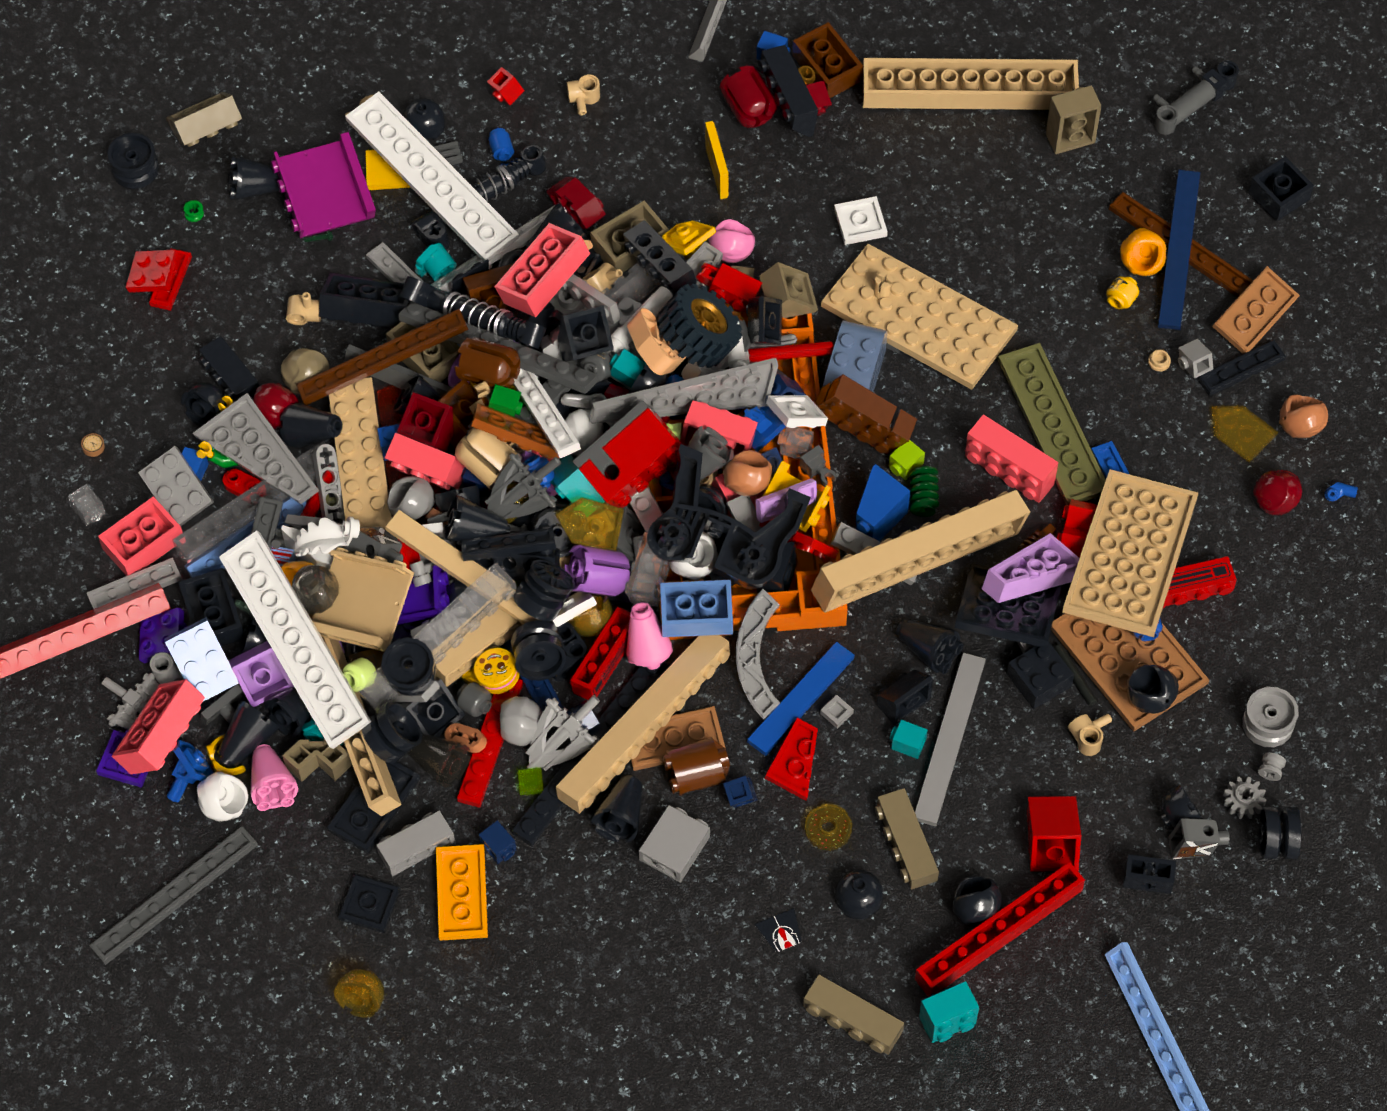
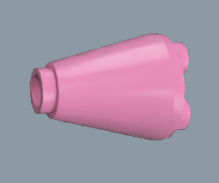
M644 602L637 603L632 607L630 613L626 647L627 660L629 663L637 666L647 667L651 670L660 667V663L664 662L672 654V642L669 637H662V625L650 605Z
M263 744L257 746L253 751L250 794L253 803L260 811L281 806H291L298 792L295 778L270 745Z

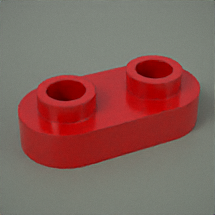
M231 469L224 474L223 483L228 492L251 503L259 502L260 497L265 496L264 484L259 479L239 469ZM251 487H257L255 490H250Z

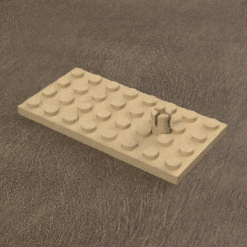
M870 244L866 245L821 301V307L846 321L887 330L888 344L971 390L1018 329V325Z
M1110 469L1062 612L1154 637L1197 501L1198 492Z

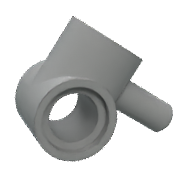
M157 653L151 658L150 667L155 680L159 684L184 680L179 668L176 667L169 654ZM162 666H168L165 670H158Z

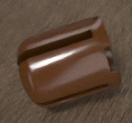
M474 337L472 339L466 338L458 350V353H461L459 367L455 366V372L461 380L475 384L486 381L491 389H494L495 384L510 389L515 382L514 379L518 378L521 362L519 354L514 348Z

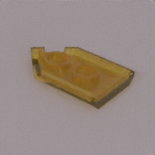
M1244 406L1211 407L1214 436L1249 463L1278 434L1275 429Z
M580 498L555 514L572 543L616 551L624 509Z

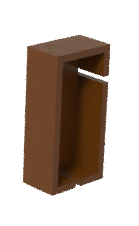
M844 374L822 387L815 403L827 416L828 420L838 425L841 430L848 431L856 436L858 440L870 444L878 452L885 453L886 455L909 442L917 418L900 409L892 428L889 427L897 406Z

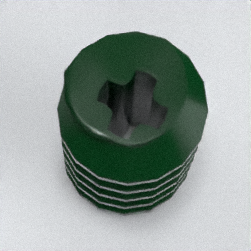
M921 466L914 468L910 473V511L916 516H933L936 512L935 509L939 507V502L937 501L939 498L937 493L939 490L937 485V468Z

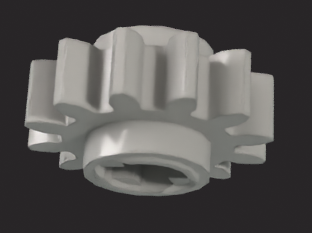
M1238 777L1236 784L1231 781L1229 782L1228 789L1224 791L1223 796L1227 798L1224 806H1232L1230 814H1234L1237 811L1239 812V819L1244 814H1247L1248 818L1252 819L1254 812L1257 814L1261 813V806H1265L1266 799L1263 798L1266 790H1258L1259 781L1251 784L1250 777L1246 779V782H1242V779Z

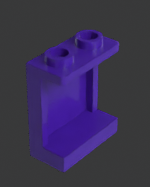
M434 565L433 571L430 572L432 582L415 587L413 581H411L397 625L434 618L447 612L450 600L446 591V585L449 584L446 571Z

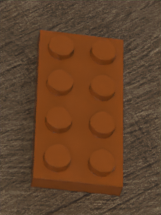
M477 403L471 424L475 429L495 435L500 441L516 443L523 450L539 452L542 457L547 459L559 457L539 426Z

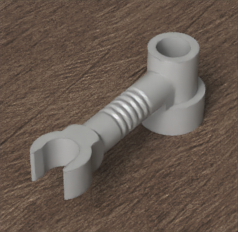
M422 560L410 564L411 571L414 572L412 581L415 587L432 582L430 572L433 571L434 563L424 564Z

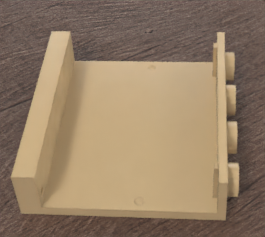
M337 547L328 553L334 558L312 621L321 637L385 652L391 644L414 572L406 568V563L394 560L393 563H389L387 559L379 556H374V559H371L364 553L355 551L354 554H349L348 550Z

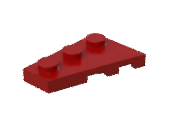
M797 718L764 779L806 801L809 792L808 788L818 728Z

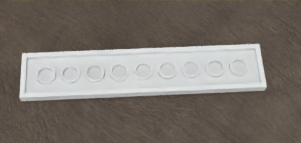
M380 92L374 94L345 116L346 121L482 261L487 259L490 261L519 239V234Z
M256 530L219 556L329 747L334 749L371 722L370 718L261 533Z

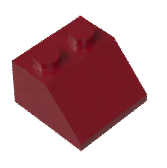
M413 392L397 434L446 453L454 434L453 407Z

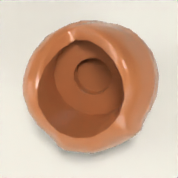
M1291 395L1286 399L1280 410L1279 423L1283 430L1292 438L1315 436L1325 428L1328 422L1326 405L1312 397Z
M752 450L743 451L735 455L723 469L725 487L736 494L746 497L764 491L769 485L772 475L771 463L759 452Z

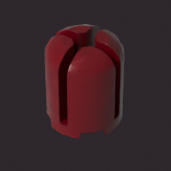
M754 66L739 67L741 71L731 77L727 74L721 81L719 88L737 121L746 128H755L765 124L773 117L777 109L776 101Z

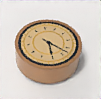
M88 434L81 442L83 452L90 457L100 455L105 448L104 440L98 434Z

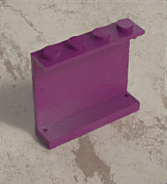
M349 132L340 134V141L279 157L277 151L274 152L273 160L271 161L274 174L278 173L280 179L277 180L281 193L284 192L286 200H284L287 212H291L293 231H298L300 238L375 218L376 209Z

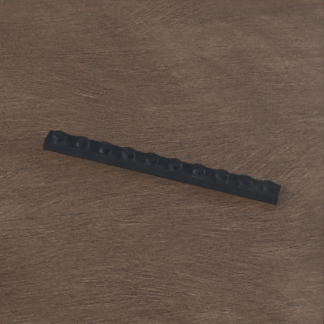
M662 662L660 667L653 670L640 666L598 720L599 724L592 727L589 734L601 739L669 668V665ZM593 746L581 755L564 763L513 828V835L531 847L565 805L557 797L556 786Z

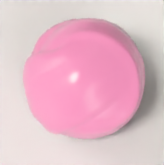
M732 219L720 222L715 227L716 233L708 238L709 244L723 253L722 261L727 263L743 261L752 253L755 245V236L751 230Z

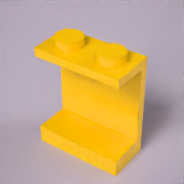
M782 461L763 496L803 481L787 473L790 465ZM826 485L822 492L817 490V502L807 506L799 527L800 530L806 532L810 526L815 527L821 516L817 512L820 507L824 509L830 499L827 493L831 487Z

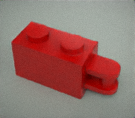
M703 263L701 266L702 271L696 275V279L699 282L710 287L709 292L713 290L717 293L716 297L719 299L721 297L724 298L726 303L732 305L734 309L746 312L748 299L757 297L763 283L722 263L720 269L708 263Z

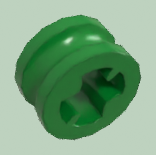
M196 200L187 202L184 205L185 218L190 222L201 220L204 215L203 205ZM191 209H194V211H195V210L197 209L198 212H197V213H194V212L192 211V213H190V210H191Z

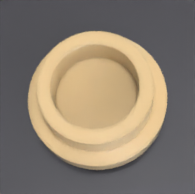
M1164 350L1152 352L1148 359L1149 366L1155 371H1165L1171 363L1170 356Z

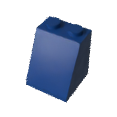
M876 464L872 467L857 510L855 529L880 541L908 513L910 490Z

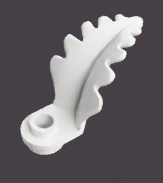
M324 517L319 520L318 526L313 522H309L308 531L301 528V535L298 534L296 536L297 541L295 542L294 554L296 557H299L301 554L302 556L306 555L309 551V554L313 555L319 549L321 553L327 554L339 546H349L352 538H358L360 530L359 520L348 517L346 521H343L342 525H339Z

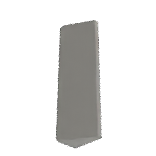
M710 0L688 56L690 59L702 62L705 59L727 0Z

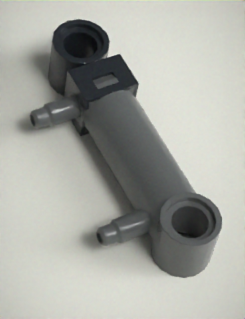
M1223 61L1218 65L1217 71L1211 69L1207 73L1197 66L1193 67L1192 72L1201 82L1170 104L1156 94L1153 97V100L1159 106L1154 124L1156 131L1164 135L1173 133L1176 126L1209 101L1213 100L1215 102L1225 95L1226 90L1233 89L1239 72L1237 64L1232 61Z

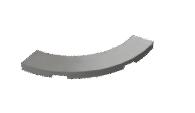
M764 589L754 598L746 611L739 629L736 646V662L740 682L749 702L763 720L780 704L765 682L760 663V646L764 630L774 612L780 607V604Z

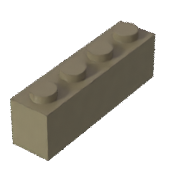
M905 788L879 796L877 806H875V813L878 820H883L885 825L883 832L886 840H891L894 847L891 849L895 862H900L902 867L900 874L903 882H908L912 890L938 881V868Z
M818 975L804 997V1007L809 1014L815 1017L821 1016L827 1020L830 1026L836 1029L842 1028L848 1032L850 1037L857 1041H865L878 1053L884 1052L889 1055L903 1032L904 1022L821 975Z

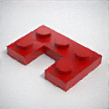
M771 520L765 521L763 523L760 522L759 526L764 527ZM796 532L788 541L797 543L796 548L812 553L824 560L827 556L836 559L839 553L838 550L800 532Z

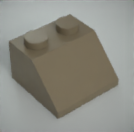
M777 262L759 276L760 281L763 282L761 288L764 296L782 300V318L818 311L808 273Z

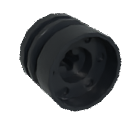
M538 559L532 562L524 576L525 579L521 581L513 597L518 607L528 615L542 621H553L562 609L563 602L568 599L574 589L575 583L570 574L560 566Z

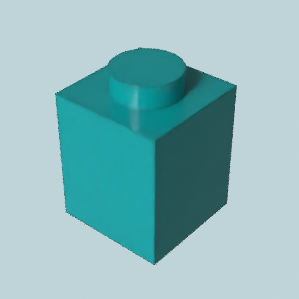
M623 349L621 354L618 355L616 353L609 363L612 366L611 376L632 387L639 374L644 370L646 362Z
M901 720L898 727H893L889 738L892 740V750L918 759L927 740L928 729Z

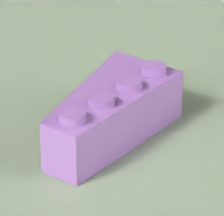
M1050 533L990 568L982 590L997 603L1066 584L1072 582L1080 558Z

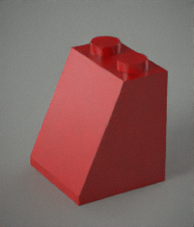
M1076 796L1028 797L1027 825L1030 871H1057L1069 862L1079 871L1081 829Z

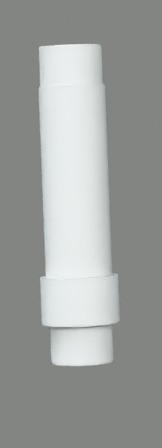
M663 286L659 287L621 327H618L611 334L614 350L607 351L606 353L613 358L616 353L620 355L623 349L628 350L634 342L627 324L642 308L648 309L657 317L659 311L673 297L672 293Z

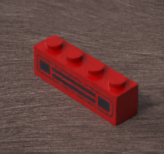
M1229 557L1175 568L1163 608L1173 604L1183 605L1195 599L1205 600L1212 595H1227L1234 591L1237 579Z
M619 607L616 608L570 680L574 694L587 700L593 695L598 697L626 652L630 612Z

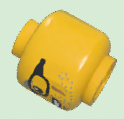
M1117 277L1107 289L1108 303L1116 309L1129 308L1139 295L1137 282L1131 277Z

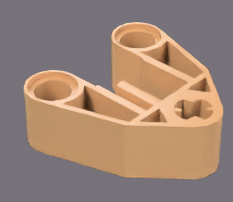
M640 309L627 324L636 350L654 373L658 375L671 373L686 358L682 359L678 356L679 351L677 349L673 351L669 347L671 345L670 341H665L663 335L659 338L657 319L648 309Z

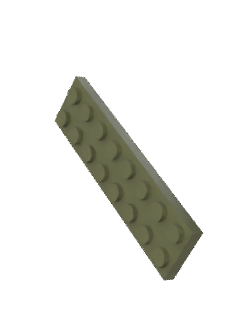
M1037 343L1000 355L998 362L1040 451L1058 462L1055 482L1065 504L1069 506L1071 499L1085 502L1100 497L1106 479L1041 344Z

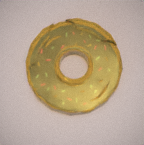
M822 804L820 807L812 809L806 817V837L813 846L821 850L831 851L839 849L851 837L852 821L845 809L838 805ZM826 822H831L834 824L835 829L828 832L822 828V825Z

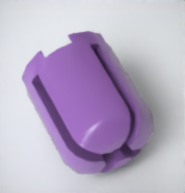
M575 545L571 548L569 552H573L569 565L565 564L564 570L574 580L575 587L572 591L613 597L626 589L630 578V571L628 570L630 569V564L625 554L617 550L584 545Z

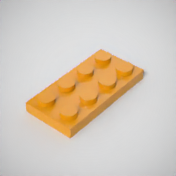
M484 844L436 847L439 940L488 938Z

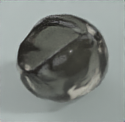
M307 565L299 569L293 577L292 587L308 614L323 613L333 606L339 594V583L330 569L322 565Z

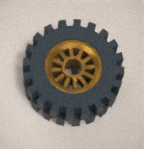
M687 284L683 288L681 287L659 311L658 322L661 324L658 327L660 331L665 332L663 335L664 340L670 341L671 345L669 347L673 351L675 349L679 351L678 356L682 359L687 357L688 362L691 364L697 362L698 367L703 368L706 365L707 368H712L713 365H718L740 342L742 327L737 324L739 322L738 316L732 314L733 308L731 306L727 307L724 304L726 302L724 298L721 297L719 299L716 297V292L713 290L708 292L705 286L698 288L697 284H692L691 286Z

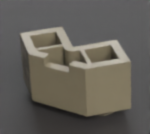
M325 739L324 741L299 740L282 755L285 766L301 782L318 767L336 781L352 766L348 752L341 745L334 749L330 748Z

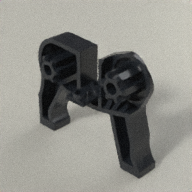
M681 444L676 454L678 473L674 481L672 506L656 519L648 530L647 540L651 551L663 561L690 563L703 530H707V534L712 537H724L711 572L747 589H757L767 585L778 572L784 547L798 531L811 497L789 488L784 498V511L760 530L753 532L741 522L725 514L698 507L703 453Z

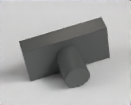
M236 684L201 713L200 719L205 725H208L220 714L230 724L236 711L232 705L243 696L241 687Z

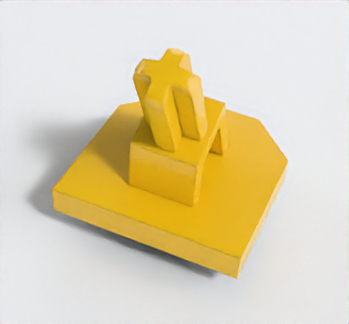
M688 221L675 225L662 235V238L678 254H682L685 259H688L701 247L704 241L716 233L715 227Z

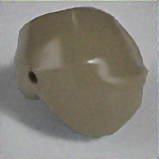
M308 348L291 351L281 365L282 379L294 394H300L297 384L329 370L327 358L320 352Z

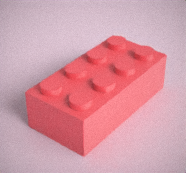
M549 223L494 287L504 304L537 317L590 255V252L582 236Z
M984 414L968 432L965 456L968 460L985 468L990 475L999 477L1009 487L1021 491L1026 498L1040 503L1054 486L1058 462Z
M187 679L160 684L112 757L130 774L159 770L164 765V759L168 753L176 747L180 735L188 729L191 718L201 709V703L205 697Z

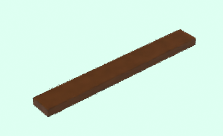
M1124 192L1109 205L1110 211L1136 229L1146 228L1158 234L1164 240L1168 250L1171 232L1170 223ZM1192 239L1189 265L1238 298L1253 280Z
M457 309L297 384L304 404L308 405L469 330L460 309Z

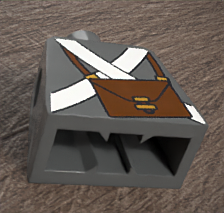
M360 527L358 538H352L349 546H345V549L348 551L364 553L371 559H374V556H379L387 559L389 563H393L394 560L403 561V555L400 554L402 543L382 527Z
M1181 819L1168 839L1172 859L1209 856L1218 845H1228L1230 837L1227 830L1218 831L1215 820Z

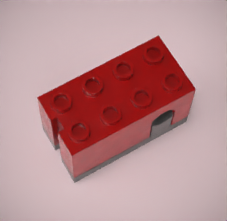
M641 401L575 458L573 463L608 504L619 509L620 507H626L632 501L631 497L637 492L641 493L647 489L649 482L654 477L658 478L663 475L670 463L678 461L676 454L682 442L656 411L644 401Z

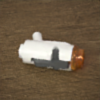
M735 311L732 314L737 315L739 318L737 324L742 327L740 332L742 338L716 366L723 370H726L727 367L735 368L750 364L748 349L751 343L744 318L741 317L739 312Z

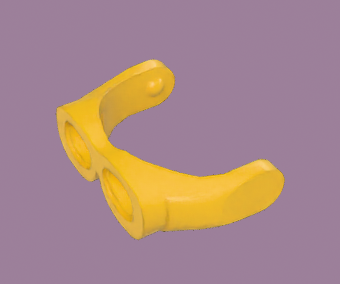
M225 734L219 736L210 745L206 746V751L215 773L223 772L234 776L246 771L245 766L228 769L214 759V753L222 743Z

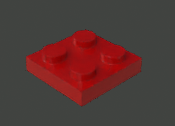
M176 250L136 251L126 289L129 292L169 291L178 259Z

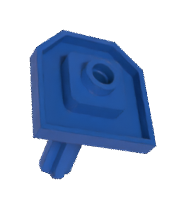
M756 406L744 410L745 414L743 417H748L758 422L752 447L757 452L786 427L769 406Z
M178 739L177 745L173 749L179 759L172 773L176 778L167 794V798L173 802L180 801L188 783L194 784L197 780L203 781L214 773L206 761L205 755L200 750L196 749L192 744Z

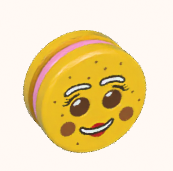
M488 649L479 655L474 664V675L479 685L490 691L491 694L507 692L515 686L519 679L520 673L516 670L514 656L506 649Z

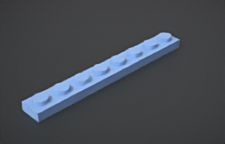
M1128 942L1120 943L1107 952L1105 957L1179 1110L1209 1111Z

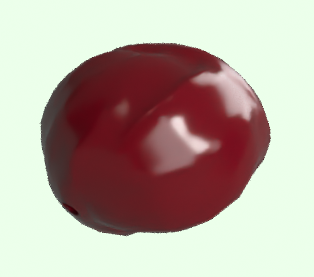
M279 383L261 385L256 389L253 398L254 403L274 429L283 428V421H280V417L284 409L290 404L299 403L295 394Z
M1270 470L1262 474L1255 483L1253 495L1261 510L1267 514L1278 516L1290 512L1297 506L1302 496V486L1299 478L1291 471Z

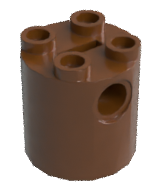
M712 737L686 744L678 749L666 750V755L662 757L665 771L670 770L672 776L669 780L671 791L673 794L678 793L679 796L689 791L702 790L725 783L730 767L725 748Z

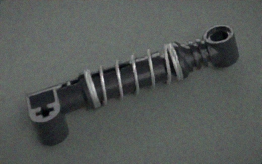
M537 145L527 146L523 149L519 158L508 164L497 166V174L491 173L489 175L486 173L485 178L481 180L476 179V183L471 186L487 202L490 199L496 200L500 193L506 194L507 189H514L520 180L522 181L524 177L539 175L545 171L546 162L541 147ZM433 209L411 222L415 234L427 248L432 244L441 243L448 250L450 241L445 228L448 225Z
M407 276L399 296L407 301L417 303L445 315L460 309L465 322L488 330V332L491 331L493 334L503 338L513 339L535 349H539L547 329L531 321L517 318L508 310H499L496 306H489L486 302L479 303L477 299H469L467 295H461L458 292H446L411 276Z

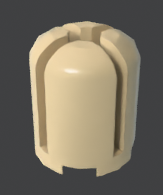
M474 427L468 431L467 436H464L459 441L455 450L457 460L490 490L493 489V483L496 482L504 467L511 460L509 455L512 453L517 454L510 445L500 441L495 435L475 429Z

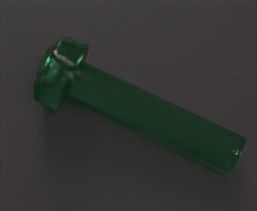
M327 231V234L304 237L305 242L323 239L331 241L333 239L331 231Z

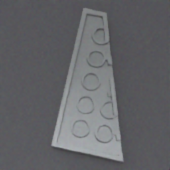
M248 393L192 433L202 442H208L213 449L299 504L304 503L319 491Z

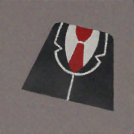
M794 908L754 924L776 952L801 942Z

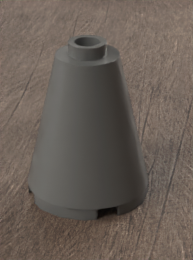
M700 426L695 431L687 446L703 453L700 481L728 464L734 458L732 448L728 450L725 446L728 443L727 440L710 427L703 429V426ZM678 464L672 473L673 481H675L678 473Z

